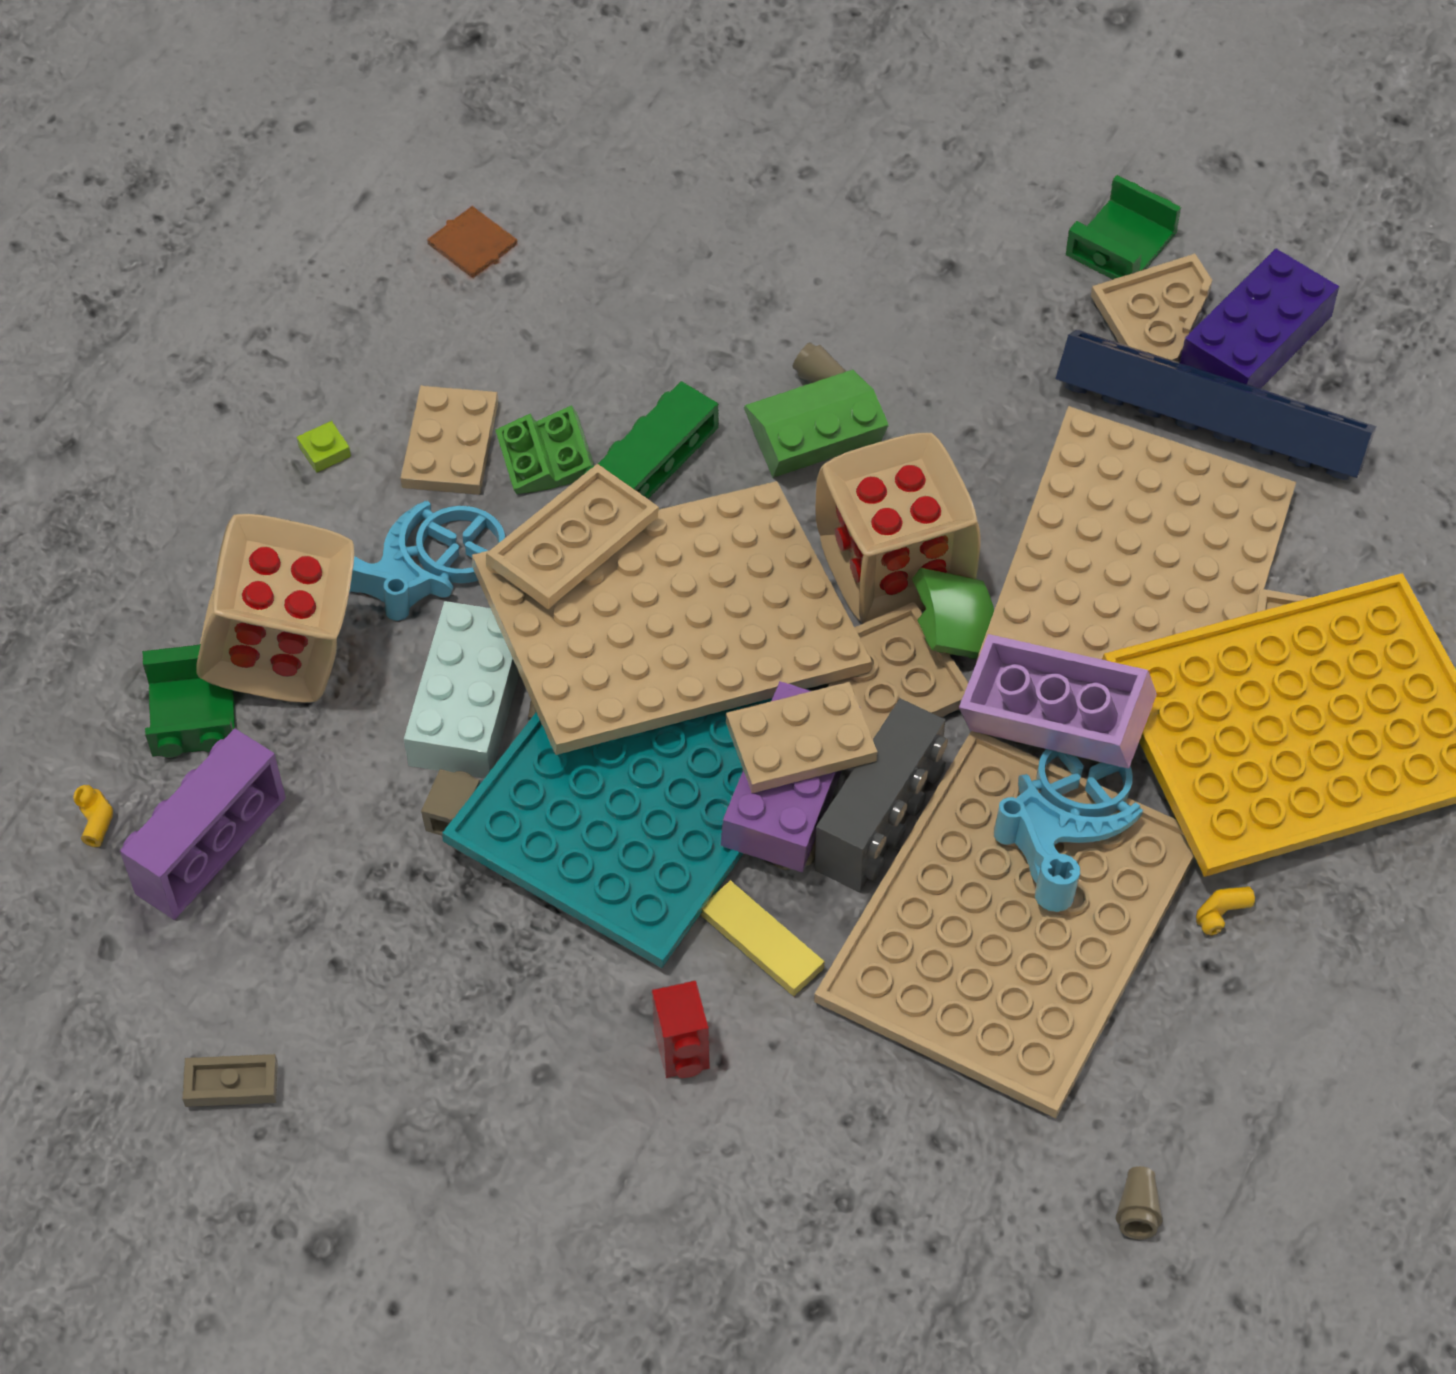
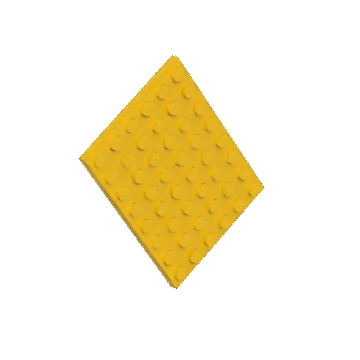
M1403 573L1104 653L1102 660L1146 669L1150 673L1157 695L1139 743L1204 877L1456 804V669Z

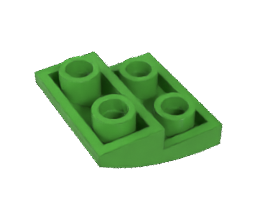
M572 405L538 421L530 413L495 429L516 494L544 491L573 483L590 466L594 465L578 414Z
M920 568L912 578V581L920 595L921 602L926 607V610L917 621L925 635L927 644L931 647V650L939 653H949L977 659L994 613V607L984 581Z

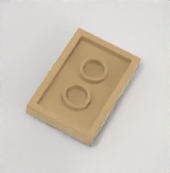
M420 386L400 478L402 488L480 495L498 407V393Z
M850 682L726 713V724L751 793L877 761V749Z

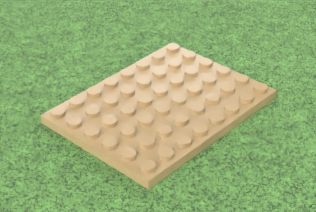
M1068 406L978 658L988 634L1102 659L1104 653L1256 613L1259 590L1265 587L1296 482Z
M777 481L659 509L657 519L549 609L486 565V553L488 551L472 555L473 570L555 755L773 698L779 681L807 689L871 671L872 660Z
M971 731L816 990L814 1002L1051 1117L1057 1118L1195 857L1176 819L1128 798L1126 803L1131 806L1136 802L1141 805L1140 808L1143 810V813L1127 830L1101 841L1089 843L1059 842L1054 845L1059 854H1066L1077 861L1080 866V877L1071 907L1060 912L1044 909L1035 899L1036 883L1030 874L1029 865L1023 852L1015 843L1005 845L998 842L993 834L1000 802L1007 797L1017 798L1020 796L1018 787L1019 775L1028 774L1031 781L1036 780L1040 758L986 734ZM1048 763L1045 768L1046 777L1050 784L1072 775L1071 772L1051 763ZM1082 777L1077 789L1062 795L1075 802L1096 804L1085 790L1087 779ZM1102 787L1111 799L1118 795V793Z

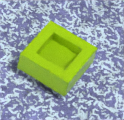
M332 420L297 436L298 447L316 473L351 457L349 445Z

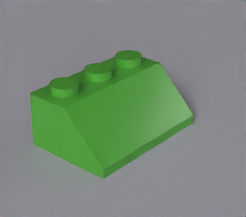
M854 370L744 405L745 413L772 478L837 457L864 446L881 442L889 426L874 389Z

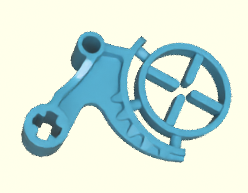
M428 500L405 512L393 524L386 536L383 557L379 562L370 564L354 556L350 592L365 593L378 598L385 603V613L389 619L395 621L403 620L409 615L410 607L427 595L433 594L439 597H448L453 591L451 583L478 581L473 567L465 569L449 568L459 557V545L457 544L456 534L440 525L458 520L472 521L463 532L465 554L471 558L473 554L488 551L472 542L485 527L496 536L498 543L505 538L504 530L499 521L484 510L470 506H452L433 513L430 502ZM425 519L418 529L416 546L406 547L412 530ZM428 535L450 546L436 562L427 555L423 547ZM417 556L424 569L418 566L411 557Z
M1046 749L1039 761L1036 780L1031 781L1028 774L1019 775L1018 787L1020 796L1017 798L1007 797L1000 802L993 832L994 837L998 842L1005 845L1015 843L1023 852L1029 865L1030 874L1036 883L1035 899L1044 909L1060 912L1071 907L1080 877V866L1077 861L1066 854H1059L1054 847L1055 844L1059 842L1089 843L1105 840L1127 830L1142 816L1143 810L1140 808L1141 805L1135 802L1130 806L1126 803L1133 780L1131 767L1128 769L1103 762L1090 767L1085 790L1096 804L1079 803L1062 795L1079 787L1084 765L1077 756ZM1058 756L1072 775L1050 784L1046 777L1045 768L1052 759ZM1118 771L1123 780V789L1116 797L1111 799L1096 780Z

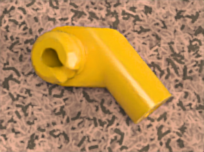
M82 785L76 789L73 795L74 803L79 806L80 811L88 820L81 840L89 846L100 847L113 818V808L100 790L94 789L90 785Z
M1246 886L1216 890L1196 913V922L1201 926L1203 933L1207 935L1220 933L1221 928L1225 927V921L1222 916L1228 910L1253 907L1255 895L1252 888Z

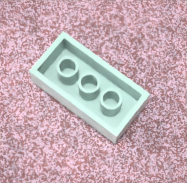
M444 601L404 736L408 766L436 771L442 769L453 773L463 771L480 778H485L494 767L520 673L491 608Z

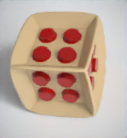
M914 433L884 440L841 454L822 465L816 482L815 513L817 529L824 555L849 608L861 623H866L912 602L916 603L920 611L926 610L912 581V578L920 568L976 579L981 536L975 508L950 455L933 433Z
M257 514L233 515L224 532L218 557L215 586L205 616L197 660L198 677L213 685L251 695L299 703L318 701L326 689L337 650V637L345 617L354 566L353 541L328 529Z

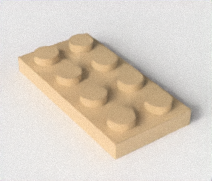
M596 464L486 553V565L549 609L657 519L659 506Z

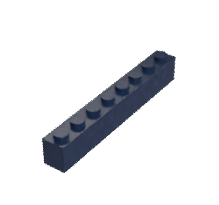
M1077 329L1068 334L1055 377L1056 380L1065 382L1064 387L1070 391L1086 394L1087 390L1102 394L1101 400L1107 403L1123 406L1124 402L1138 406L1139 413L1154 418H1160L1161 414L1175 418V424L1186 429L1198 430V427L1213 431L1212 436L1219 440L1234 443L1236 439L1251 443L1250 448L1266 455H1273V452L1276 451L1288 455V461L1302 467H1311L1312 464L1327 468L1326 473L1342 480H1349L1350 476L1357 478L1361 473L1377 427Z

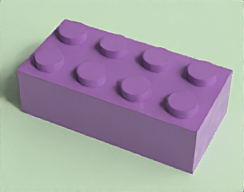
M779 681L772 701L811 691ZM842 770L756 793H751L743 771L723 818L721 846L803 873L816 840V826L827 811Z
M235 728L225 739H221L214 744L209 756L197 769L189 771L183 778L181 786L168 800L161 801L154 809L152 817L139 831L132 832L125 840L120 853L135 895L173 920L182 913L286 799L275 753Z

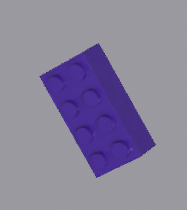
M1275 248L1185 337L1180 363L1261 389L1332 317L1339 286Z

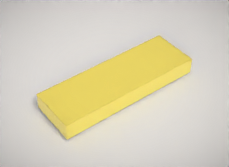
M731 880L715 893L702 909L701 916L792 996L800 992L824 970V960Z

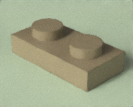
M276 1054L185 1058L182 1098L185 1107L276 1103L278 1070Z

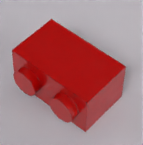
M696 980L652 990L654 1032L666 1078L675 1076L690 1078L698 1075L702 1070L710 1069L709 1028Z

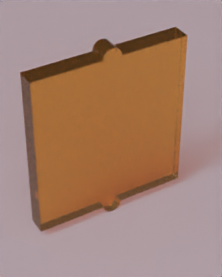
M473 206L454 220H447L443 228L427 239L428 245L471 278L476 277L491 264H498L499 258L518 245L515 237Z

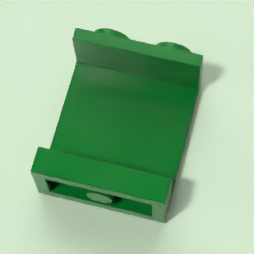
M1116 175L1112 180L1110 200L1087 226L1076 221L1069 229L1065 255L1112 280L1145 270L1177 233L1181 207L1166 198H1162L1140 187L1134 182Z
M201 644L142 651L143 667L149 683L150 727L145 728V736L152 757L163 756L171 758L188 752H210L216 742L225 739L235 728L233 690L213 685L197 675V660Z

